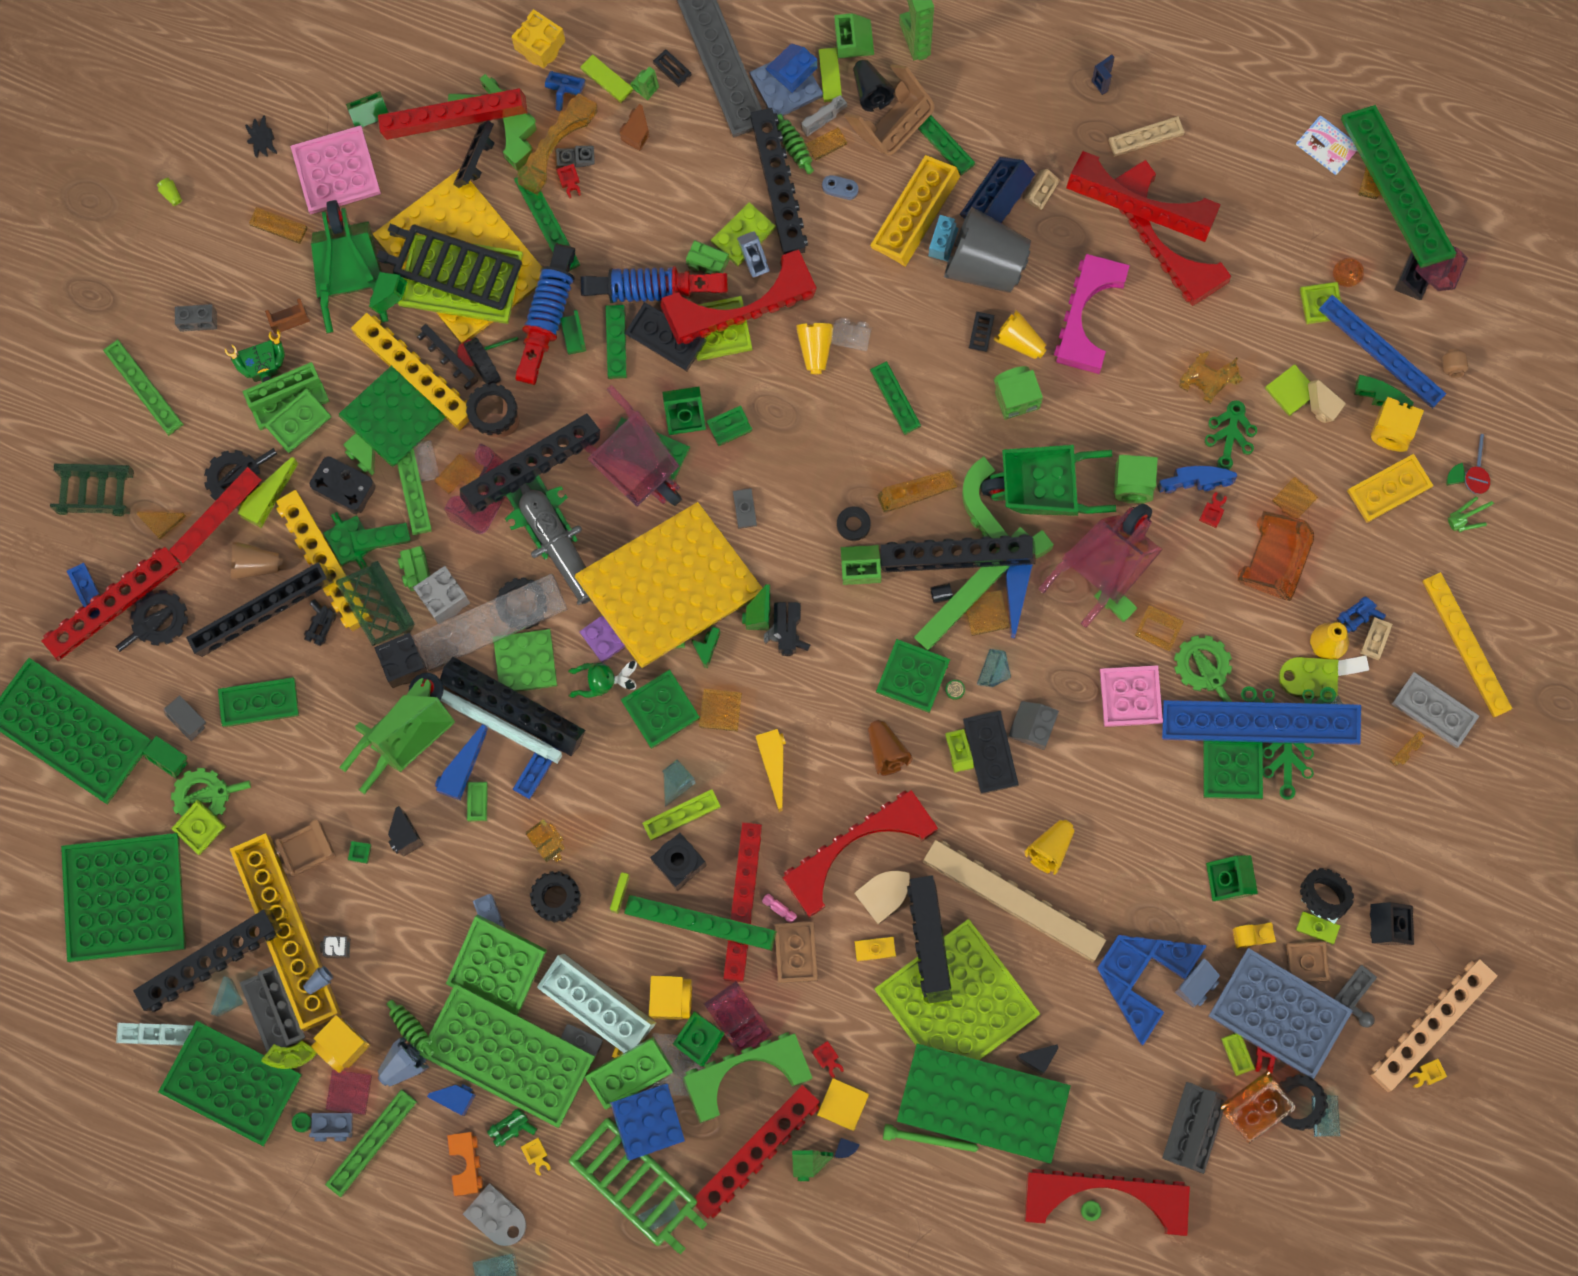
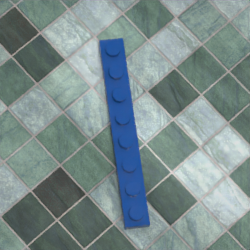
M1331 295L1319 308L1321 313L1432 409L1447 394L1335 296Z

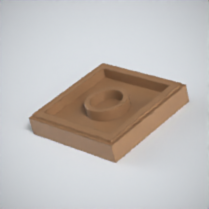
M1326 941L1286 944L1288 972L1306 983L1330 981Z

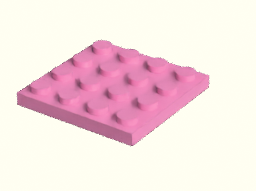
M361 126L290 146L310 215L327 210L326 204L328 201L337 200L339 206L381 194Z

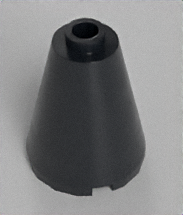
M868 60L858 61L853 67L862 109L874 112L873 109L879 107L880 110L885 108L894 99V88Z

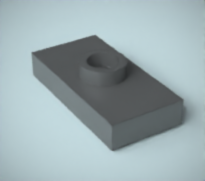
M752 488L733 491L738 529L756 527L757 522Z
M568 1023L561 1036L562 1039L597 1056L604 1041Z

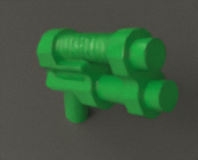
M515 1109L512 1111V1114L497 1124L491 1125L487 1133L491 1138L493 1136L496 1137L493 1140L496 1147L500 1145L503 1147L506 1145V1141L514 1136L518 1137L519 1131L522 1129L534 1136L538 1128L528 1123L529 1119L524 1113H521V1110ZM508 1125L510 1130L501 1135L499 1133L500 1129Z

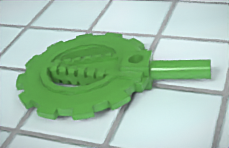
M1199 635L1191 637V641L1188 643L1184 641L1179 646L1181 648L1180 652L1176 653L1174 661H1177V666L1174 667L1176 675L1180 674L1182 677L1181 682L1185 686L1188 684L1193 686V690L1201 691V689H1207V691L1216 690L1223 702H1232L1223 688V684L1227 681L1225 677L1232 670V666H1229V660H1232L1230 652L1227 653L1225 651V645L1220 640L1216 642L1213 640V637L1205 635V638H1199ZM1200 650H1206L1215 656L1217 668ZM1192 654L1201 676L1194 674L1190 669L1189 659Z
M197 768L195 772L189 770L183 774L184 777L181 780L177 779L174 784L176 787L175 792H171V801L174 800L175 807H173L174 812L183 816L190 808L188 804H194L199 800L201 803H212L208 809L217 817L225 812V801H229L230 793L251 788V782L245 781L228 786L224 779L220 780L218 778L219 774L213 770L210 773L205 771L206 768ZM197 783L208 785L197 792L187 795L188 790Z

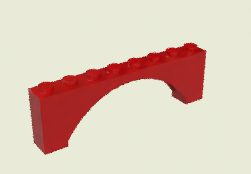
M1082 151L1070 174L1066 189L1206 242L1221 204L1206 198L1197 202L1177 204L1159 202L1142 197L1116 182L1101 165L1100 157Z
M1144 160L1114 180L1133 193L1147 198L1150 183L1154 182L1156 173L1149 163ZM1119 209L1129 219L1130 226L1138 231L1141 241L1149 246L1151 255L1160 261L1162 270L1171 276L1173 285L1176 288L1179 287L1187 303L1190 302L1194 306L1230 282L1232 276L1221 262L1218 264H1206L1179 256L1161 242L1149 220Z
M799 249L782 255L780 260L781 271L774 285L764 296L747 306L737 309L720 310L695 304L682 297L679 292L663 297L660 306L677 344H688L699 336L705 338L714 331L718 330L721 332L726 330L728 326L734 324L741 325L748 319H757L764 313H774L781 307H791L798 301H807L813 298L817 287Z
M912 790L901 792L896 796V801L893 803L888 801L880 807L881 811L876 814L872 812L864 818L865 822L860 825L858 823L854 824L848 829L849 832L847 834L836 836L832 840L833 843L828 847L823 845L816 850L817 854L812 858L807 856L800 861V866L797 868L791 867L784 872L783 881L808 918H811L825 908L823 889L827 873L839 853L850 843L863 836L877 832H900L918 837L922 842L938 831V827Z
M1032 1169V1173H1027L1024 1222L1045 1224L1047 1216L1053 1209L1070 1196L1087 1189L1109 1188L1125 1192L1144 1203L1160 1220L1165 1228V1234L1187 1236L1190 1186H1185V1182L1173 1181V1185H1167L1165 1180L1153 1179L1152 1183H1144L1145 1179L1133 1178L1132 1181H1124L1125 1177L1112 1176V1180L1104 1179V1175L1092 1174V1178L1084 1177V1173L1072 1172V1176H1064L1063 1171H1052V1174H1044V1170Z

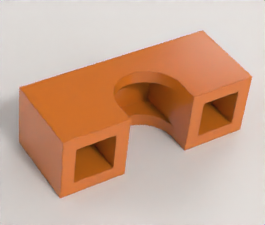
M473 1132L447 1135L449 1155H461L467 1163L463 1173L452 1176L454 1196L480 1193V1188H483L482 1176L478 1175V1168H481L480 1157L476 1156L475 1148H478L477 1136H474Z

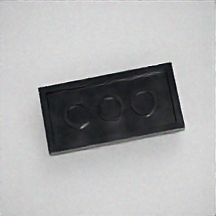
M646 302L643 303L625 332L628 337L686 372L707 342L705 338L699 336L688 344H677L664 313Z
M1001 710L964 718L963 724L973 758L980 794L1019 786Z

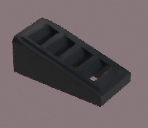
M976 311L969 349L987 352L995 315ZM978 320H987L989 324L980 323ZM977 326L988 328V330H977ZM975 334L986 335V339L975 337ZM974 340H975V341L985 342V345H984V346H981V345H976V344H973V343H974Z

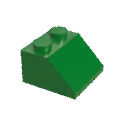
M700 386L662 392L669 435L706 430Z
M1237 855L1206 863L1213 902L1258 894L1251 855Z

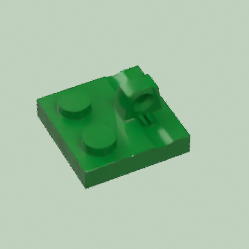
M694 1011L673 1045L698 1065L704 1067L711 1054L715 1053L719 1046L717 1045L725 1033L701 1014Z

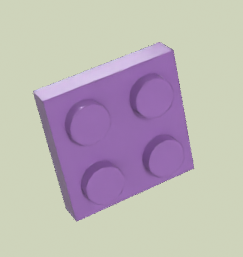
M603 615L579 631L601 663L626 647Z

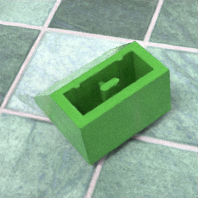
M853 13L834 15L838 58L874 55L871 20Z
M879 545L841 547L843 585L881 583Z

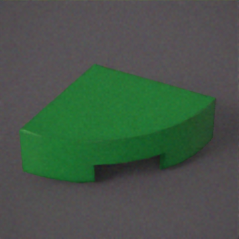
M1463 463L1455 465L1450 470L1446 479L1447 486L1465 483Z

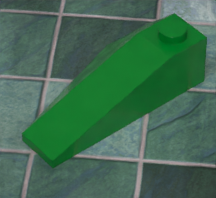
M792 1150L793 1177L797 1178V1181H810L809 1178H814L833 1158V1152Z

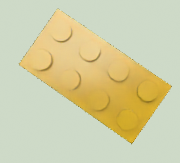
M1412 454L1349 488L1347 492L1366 523L1431 489L1434 485L1415 455Z

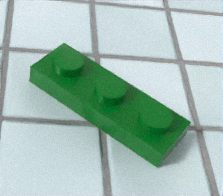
M407 523L350 532L354 552L406 544L411 541Z

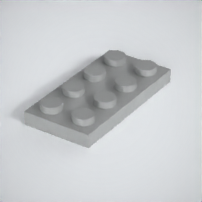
M1415 672L1412 673L1392 703L1393 706L1455 748L1460 746L1479 718V715Z

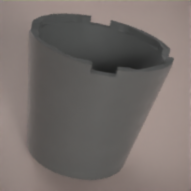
M971 207L954 244L957 249L954 257L950 256L944 278L1011 293L1014 286L1018 285L1022 270H1025L1027 266L1031 240L980 210Z

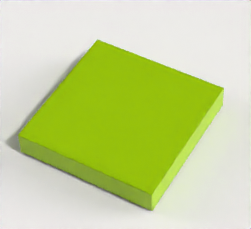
M1338 282L1300 287L1306 324L1331 321L1319 311V308L1331 295L1341 302Z
M1295 364L1265 387L1267 392L1289 417L1310 401L1308 388L1310 381Z
M197 800L171 829L178 833V836L198 855H201L226 828V825Z

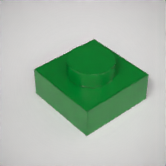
M351 841L348 861L368 864L372 845Z

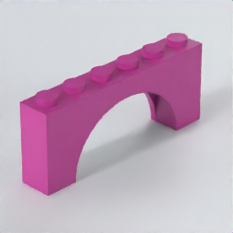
M1086 254L1085 260L1081 259L1078 268L1081 274L1080 277L1076 276L1073 286L1077 289L1075 294L1071 293L1069 304L1072 305L1071 310L1066 311L1064 321L1067 322L1066 328H1061L1059 339H1062L1061 346L1057 345L1054 356H1057L1056 363L1100 374L1106 351L1092 344L1085 335L1081 319L1082 310L1088 300L1096 293L1108 288L1123 289L1130 265Z

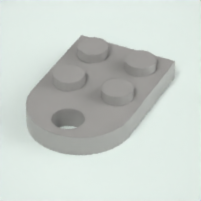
M490 1183L463 1213L489 1239L501 1246L516 1244L522 1239L526 1231L524 1214ZM512 1226H516L519 1229V1234L516 1238H511L508 1235V1230Z

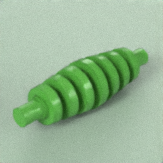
M782 114L777 115L779 120L777 130L782 132V142L785 145L786 151L793 157L799 168H804L807 174H811L814 171L810 165L812 158L809 156V151L806 150L807 146L803 138L800 137L795 127L791 126L792 124L789 120H784Z
M390 1000L387 1003L391 1010L389 1015L395 1025H397L400 1034L413 1047H416L419 1052L424 1051L428 1057H431L435 1052L430 1047L432 1042L421 1023L403 1005H396L393 1000Z

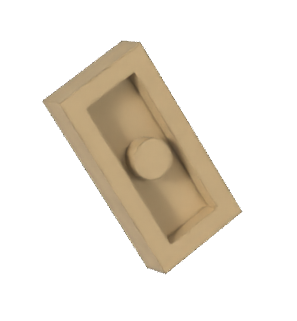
M1374 617L1360 654L1379 660L1393 624Z

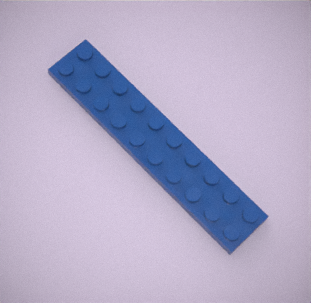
M1164 700L1162 739L1361 745V705Z

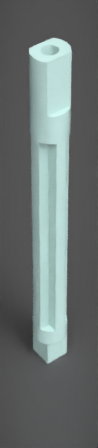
M444 689L440 701L542 757L548 758L557 764L560 761L562 752L556 750L551 745Z

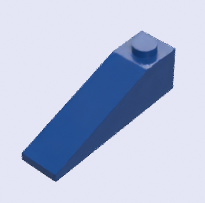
M1032 565L1010 566L1004 572L1007 573L1005 581L1011 638L1014 639Z
M485 725L480 726L443 771L442 776H438L435 783L438 793L461 801L488 731Z

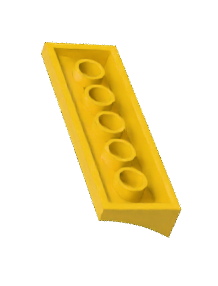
M925 155L872 241L871 248L906 267L959 180L960 174L957 167Z

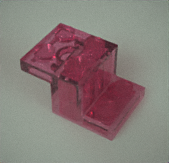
M737 981L704 1003L738 1055L742 1054V1050L748 1047L754 1048L773 1035Z

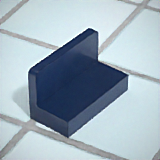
M1113 54L1094 67L1092 83L1102 95L1109 90L1112 78L1110 73L1115 58Z

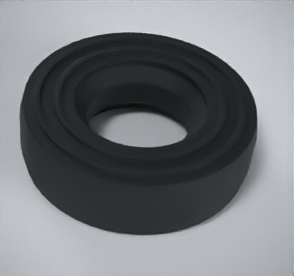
M848 507L837 518L839 534L850 541L861 540L868 534L871 527L868 513L860 507ZM857 517L861 521V526L858 530L848 529L846 522L849 518Z

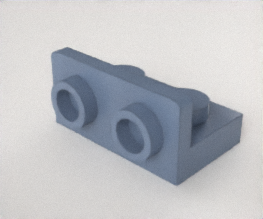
M312 1113L309 1137L315 1138L314 1141L325 1142L327 1138H334V1141H346V1138H352L353 1113Z

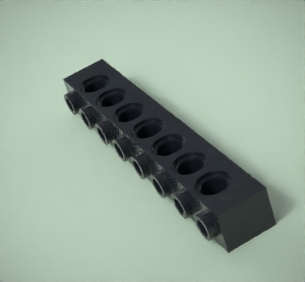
M772 108L750 112L782 253L784 255L798 249L800 253H805V246H808L806 235H802L801 229L804 228L802 217L798 218L797 214L800 208L798 200L794 201L793 194L796 192L794 183H790L789 176H791L790 166H786L785 159H787L786 149L782 148L780 143L783 141L781 130H777L776 125L779 124L777 113H773ZM769 127L772 131L765 133L762 129ZM773 144L776 146V148L774 150L767 149V146ZM778 162L780 166L774 168L771 166V163ZM777 179H782L784 181V184L777 185L775 181ZM785 196L789 200L783 203L779 198ZM785 214H791L793 218L791 220H786L783 218V216ZM794 231L797 233V236L791 238L787 233Z
M587 413L460 488L461 500L472 514L484 511L488 505L493 502H499L508 493L516 492L523 484L531 483L538 475L549 472L553 466L564 463L568 457L573 454L577 455L583 448L597 443L600 439L599 427ZM501 482L503 485H496V483ZM481 492H486V493H488V494H486V495H481L480 493H481Z
M1027 534L1019 535V537L1004 535L1000 536V538L987 536L981 537V539L962 538V540L956 541L953 539H944L938 542L925 540L920 543L906 541L903 544L888 542L885 545H881L880 566L884 573L1036 564L1035 540L1033 536ZM1013 547H1019L1017 552H1010ZM994 548H1000L998 553H991ZM975 549H981L979 554H972ZM962 550L960 555H954L955 551ZM943 551L941 556H935L936 552ZM919 552H924L922 557H916ZM905 553L903 558H897L899 554Z
M317 562L186 638L194 654L203 657L334 583L326 566Z
M452 657L443 667L440 680L447 688L569 756H572L579 748L586 731L585 729L455 657Z
M263 909L133 991L143 1011L156 1012L162 1009L163 1004L167 1001L172 1002L178 999L179 994L183 991L188 992L194 989L196 983L210 979L212 977L211 974L214 972L225 970L230 962L241 960L246 952L255 951L261 947L260 944L264 941L268 942L277 937L276 934L282 930L272 911ZM257 927L260 930L258 936L255 935V929ZM242 937L243 945L240 947L239 939ZM224 948L227 949V954L225 957L222 954ZM208 957L211 960L209 967L206 965V960ZM193 967L194 975L191 977L190 970ZM175 978L178 979V985L176 987L174 986ZM159 988H161L162 994L160 997L158 996Z

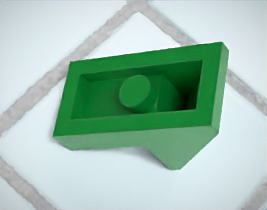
M712 627L711 632L707 631L704 639L706 644L692 640V644L704 668L707 669L721 634L720 629Z

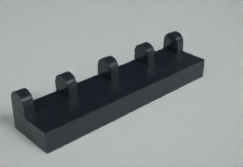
M424 324L420 328L422 332L417 336L419 341L426 337L432 343L428 350L433 352L435 349H438L444 356L440 363L445 365L450 362L457 369L453 376L457 378L462 374L468 381L464 388L466 390L471 388L478 381L475 374L427 324Z

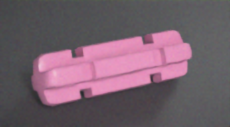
M766 894L762 899L766 906H770V909L782 918L785 917V920L789 923H793L797 918L794 912L789 911L777 899L774 900V897L770 894Z

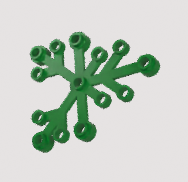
M1247 686L1243 688L1241 696L1244 701L1263 703L1257 697V691L1253 687ZM1331 687L1323 688L1320 692V698L1314 704L1333 702L1336 698L1335 690ZM1266 689L1263 692L1265 703H1273L1275 693L1272 689ZM1306 689L1302 694L1304 703L1312 704L1314 692ZM1252 691L1253 696L1251 698H1247L1246 692ZM1271 691L1273 696L1266 698V692ZM1306 692L1312 693L1310 699L1305 698ZM1326 692L1332 693L1330 699L1324 697ZM1272 743L1269 747L1263 749V756L1265 758L1271 759L1274 756V752L1283 744L1284 752L1273 763L1263 768V776L1266 778L1273 777L1274 772L1284 763V785L1280 788V796L1285 800H1290L1296 794L1295 788L1292 786V763L1302 772V776L1306 779L1312 778L1314 771L1312 768L1307 767L1292 752V743ZM1293 743L1302 752V756L1305 759H1311L1314 756V751L1304 743ZM1267 749L1272 751V755L1269 757L1265 755ZM1306 750H1310L1312 752V755L1310 757H1306L1304 755V752ZM1266 769L1272 770V774L1270 776L1265 775L1264 772ZM1306 769L1311 770V776L1306 777L1304 771ZM1287 788L1292 791L1289 796L1284 794V790Z

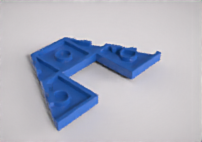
M1118 935L1097 967L1099 974L1142 1046L1164 1014V1011L1131 990L1151 958L1185 980L1203 953L1206 945Z

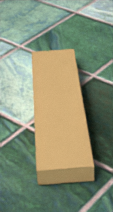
M1179 116L1110 137L1108 141L1114 157L1182 136L1185 132Z

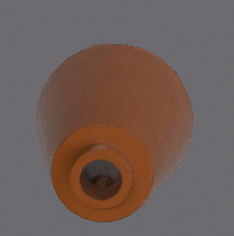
M876 720L870 724L868 733L877 774L881 773L882 776H887L901 771L900 767L904 764L907 767L912 762L913 757L887 723Z

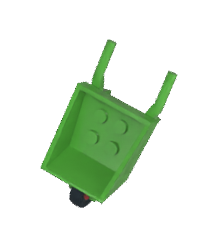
M431 673L417 675L411 681L407 695H403L390 712L372 729L361 722L355 725L356 731L364 736L339 768L346 772L361 751L371 743L370 748L381 754L376 768L359 789L364 795L388 764L397 771L402 772L405 767L455 723L454 719L440 702L444 687L442 681L436 675Z

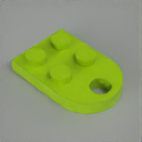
M1292 658L1285 662L1280 669V685L1285 692L1297 697H1303L1304 690L1310 689L1314 692V698H1320V692L1323 688L1331 687L1335 690V699H1337L1338 660ZM1288 671L1293 673L1294 680L1287 681L1284 678V673ZM1306 692L1305 697H1312V693ZM1326 692L1324 697L1330 699L1332 693Z

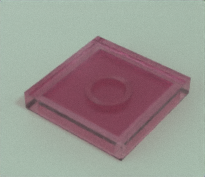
M332 1070L325 1110L366 1115L372 1075L345 1071L338 1073L336 1070Z

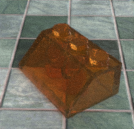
M1269 1070L1221 1105L1227 1119L1249 1144L1297 1109L1284 1088Z

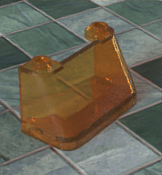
M1263 511L1262 516L1257 521V528H1259L1261 533L1250 566H1244L1239 570L1238 581L1242 585L1282 600L1291 601L1314 542V531L1306 520Z

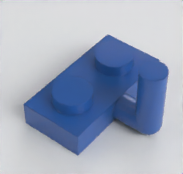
M553 71L549 72L545 80V88L557 90L555 105L557 111L563 110V95L565 92L580 96L585 86V79Z

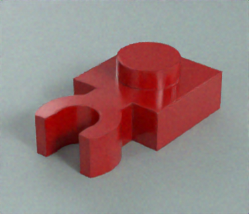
M574 164L556 169L562 188L567 187L568 198H572L571 191L576 190L580 196V187L576 185L580 183Z
M1217 492L1212 496L1211 501L1213 504L1207 502L1199 521L1214 528H1217L1224 513V509L1220 507L1227 500V496H1224L1222 501H1218L1216 499Z
M828 1041L811 1052L822 1069L826 1066L829 1067V1075L832 1078H835L832 1072L834 1068H839L841 1072H844L842 1065L835 1062L839 1057Z

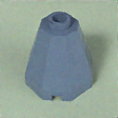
M405 1037L399 1038L393 1043L378 1070V1079L385 1086L396 1085L423 1073L429 1068L428 1064L424 1065L426 1058L420 1056V1052L411 1043L408 1045Z

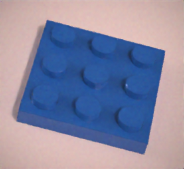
M667 1083L610 1102L627 1160H632L685 1141Z

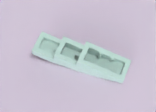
M117 1023L116 1043L183 1046L193 1026Z

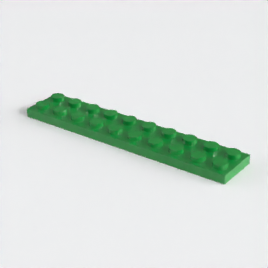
M1376 105L1342 115L1341 121L1420 268L1454 258L1457 254Z

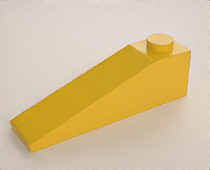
M778 729L755 737L780 812L783 811V745L786 742L783 733L779 734Z

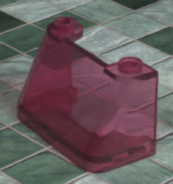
M481 443L479 444L475 452V459L477 463L484 466L479 475L480 477L505 461L489 447ZM498 482L496 485H503V483ZM481 492L480 494H481V495H486V494H488V493H486V492ZM506 495L499 502H493L484 511L475 514L471 513L460 496H453L446 504L444 510L451 522L476 534H483L490 527Z

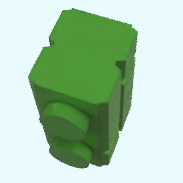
M694 240L686 257V265H688L689 269L696 272L701 270L706 272L705 274L724 273L729 262L728 253Z
M422 546L403 550L400 552L401 558H398L400 569H404L405 575L402 576L404 586H408L410 591H415L413 587L430 576L425 551Z

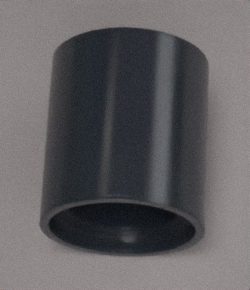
M950 583L930 587L934 604L949 601L953 597Z

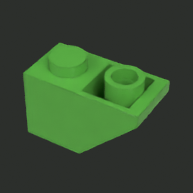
M355 433L343 444L346 449L345 454L351 460L355 458L359 462L357 466L364 473L368 471L373 475L375 473V450Z

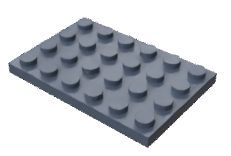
M1248 948L1208 1017L1307 1077L1314 1079L1353 1010Z

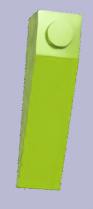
M291 457L255 489L245 501L241 502L238 514L242 519L262 528L298 466L295 458Z

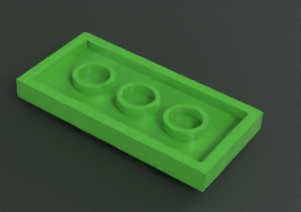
M654 1037L587 1073L585 1078L606 1110L611 1107L610 1102L639 1092L673 1073L674 1069Z

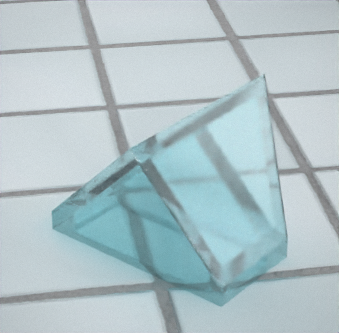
M678 760L662 771L664 774L665 807L695 784L693 776Z

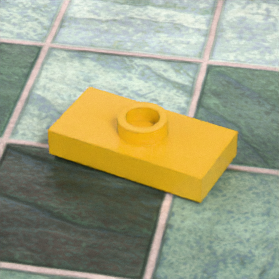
M894 937L854 941L857 962L896 957Z

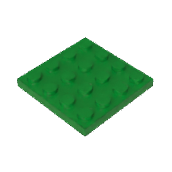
M392 365L339 413V417L392 467L399 463L446 419L442 412Z

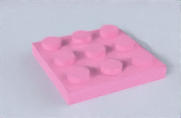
M1158 666L1100 669L1104 727L1163 723Z

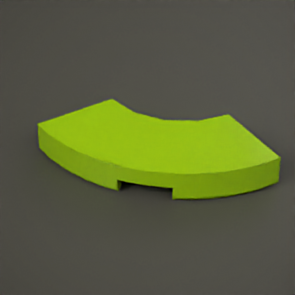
M300 1041L292 1047H280L273 1044L261 1062L275 1068L291 1069L308 1063L317 1053L304 1041Z

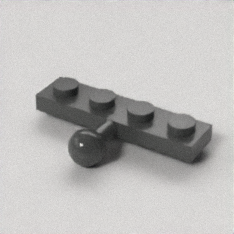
M1360 965L1334 999L1353 1010L1352 1013L1359 1018L1358 1020L1362 1027L1369 1028L1375 1022L1373 1014L1363 1012L1355 1005L1377 977L1363 965Z

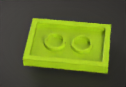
M749 202L711 239V243L718 250L728 253L729 259L738 267L745 259L737 238L755 231L760 243H762L776 229V226Z

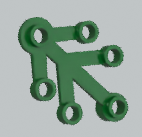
M1237 400L1228 404L1226 412L1218 417H1211L1208 422V426L1211 429H1217L1220 423L1230 419L1229 425L1214 435H1207L1204 440L1206 446L1213 447L1217 441L1227 436L1223 456L1217 461L1218 468L1230 470L1233 465V460L1230 457L1234 438L1241 446L1243 454L1250 455L1254 450L1253 444L1247 442L1237 428L1238 420L1245 428V434L1248 437H1254L1258 431L1257 427L1251 425L1244 415L1246 412L1245 405ZM1233 407H1238L1240 411L1235 412ZM1215 420L1217 425H1212L1211 421ZM1252 428L1255 433H1249L1248 429ZM1212 438L1214 442L1209 443L1207 439ZM1249 446L1251 451H1246L1244 447ZM1227 460L1229 464L1224 465L1222 461Z

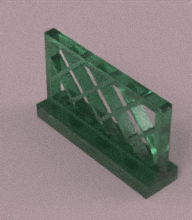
M378 561L371 563L367 568L336 581L338 588L372 646L412 631L415 623ZM368 574L371 579L370 584L359 581L360 577ZM343 583H354V591L346 589ZM360 585L368 588L367 595L357 593V586ZM371 589L379 592V600L369 597ZM354 596L365 600L363 607L354 604ZM367 601L378 604L376 612L365 608ZM380 605L389 609V616L378 613ZM363 612L374 616L372 623L364 621L362 617ZM376 617L387 620L385 627L374 624ZM389 621L397 623L400 629L396 631L388 629ZM372 629L383 631L382 637L375 639L371 633Z

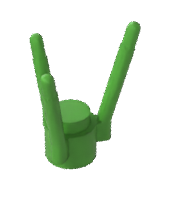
M1477 496L1457 511L1450 514L1448 523L1453 531L1458 530L1460 533L1464 530L1486 526V522L1467 526L1465 524L1468 523V517L1493 505L1494 502L1490 501L1466 514L1461 513L1478 500Z

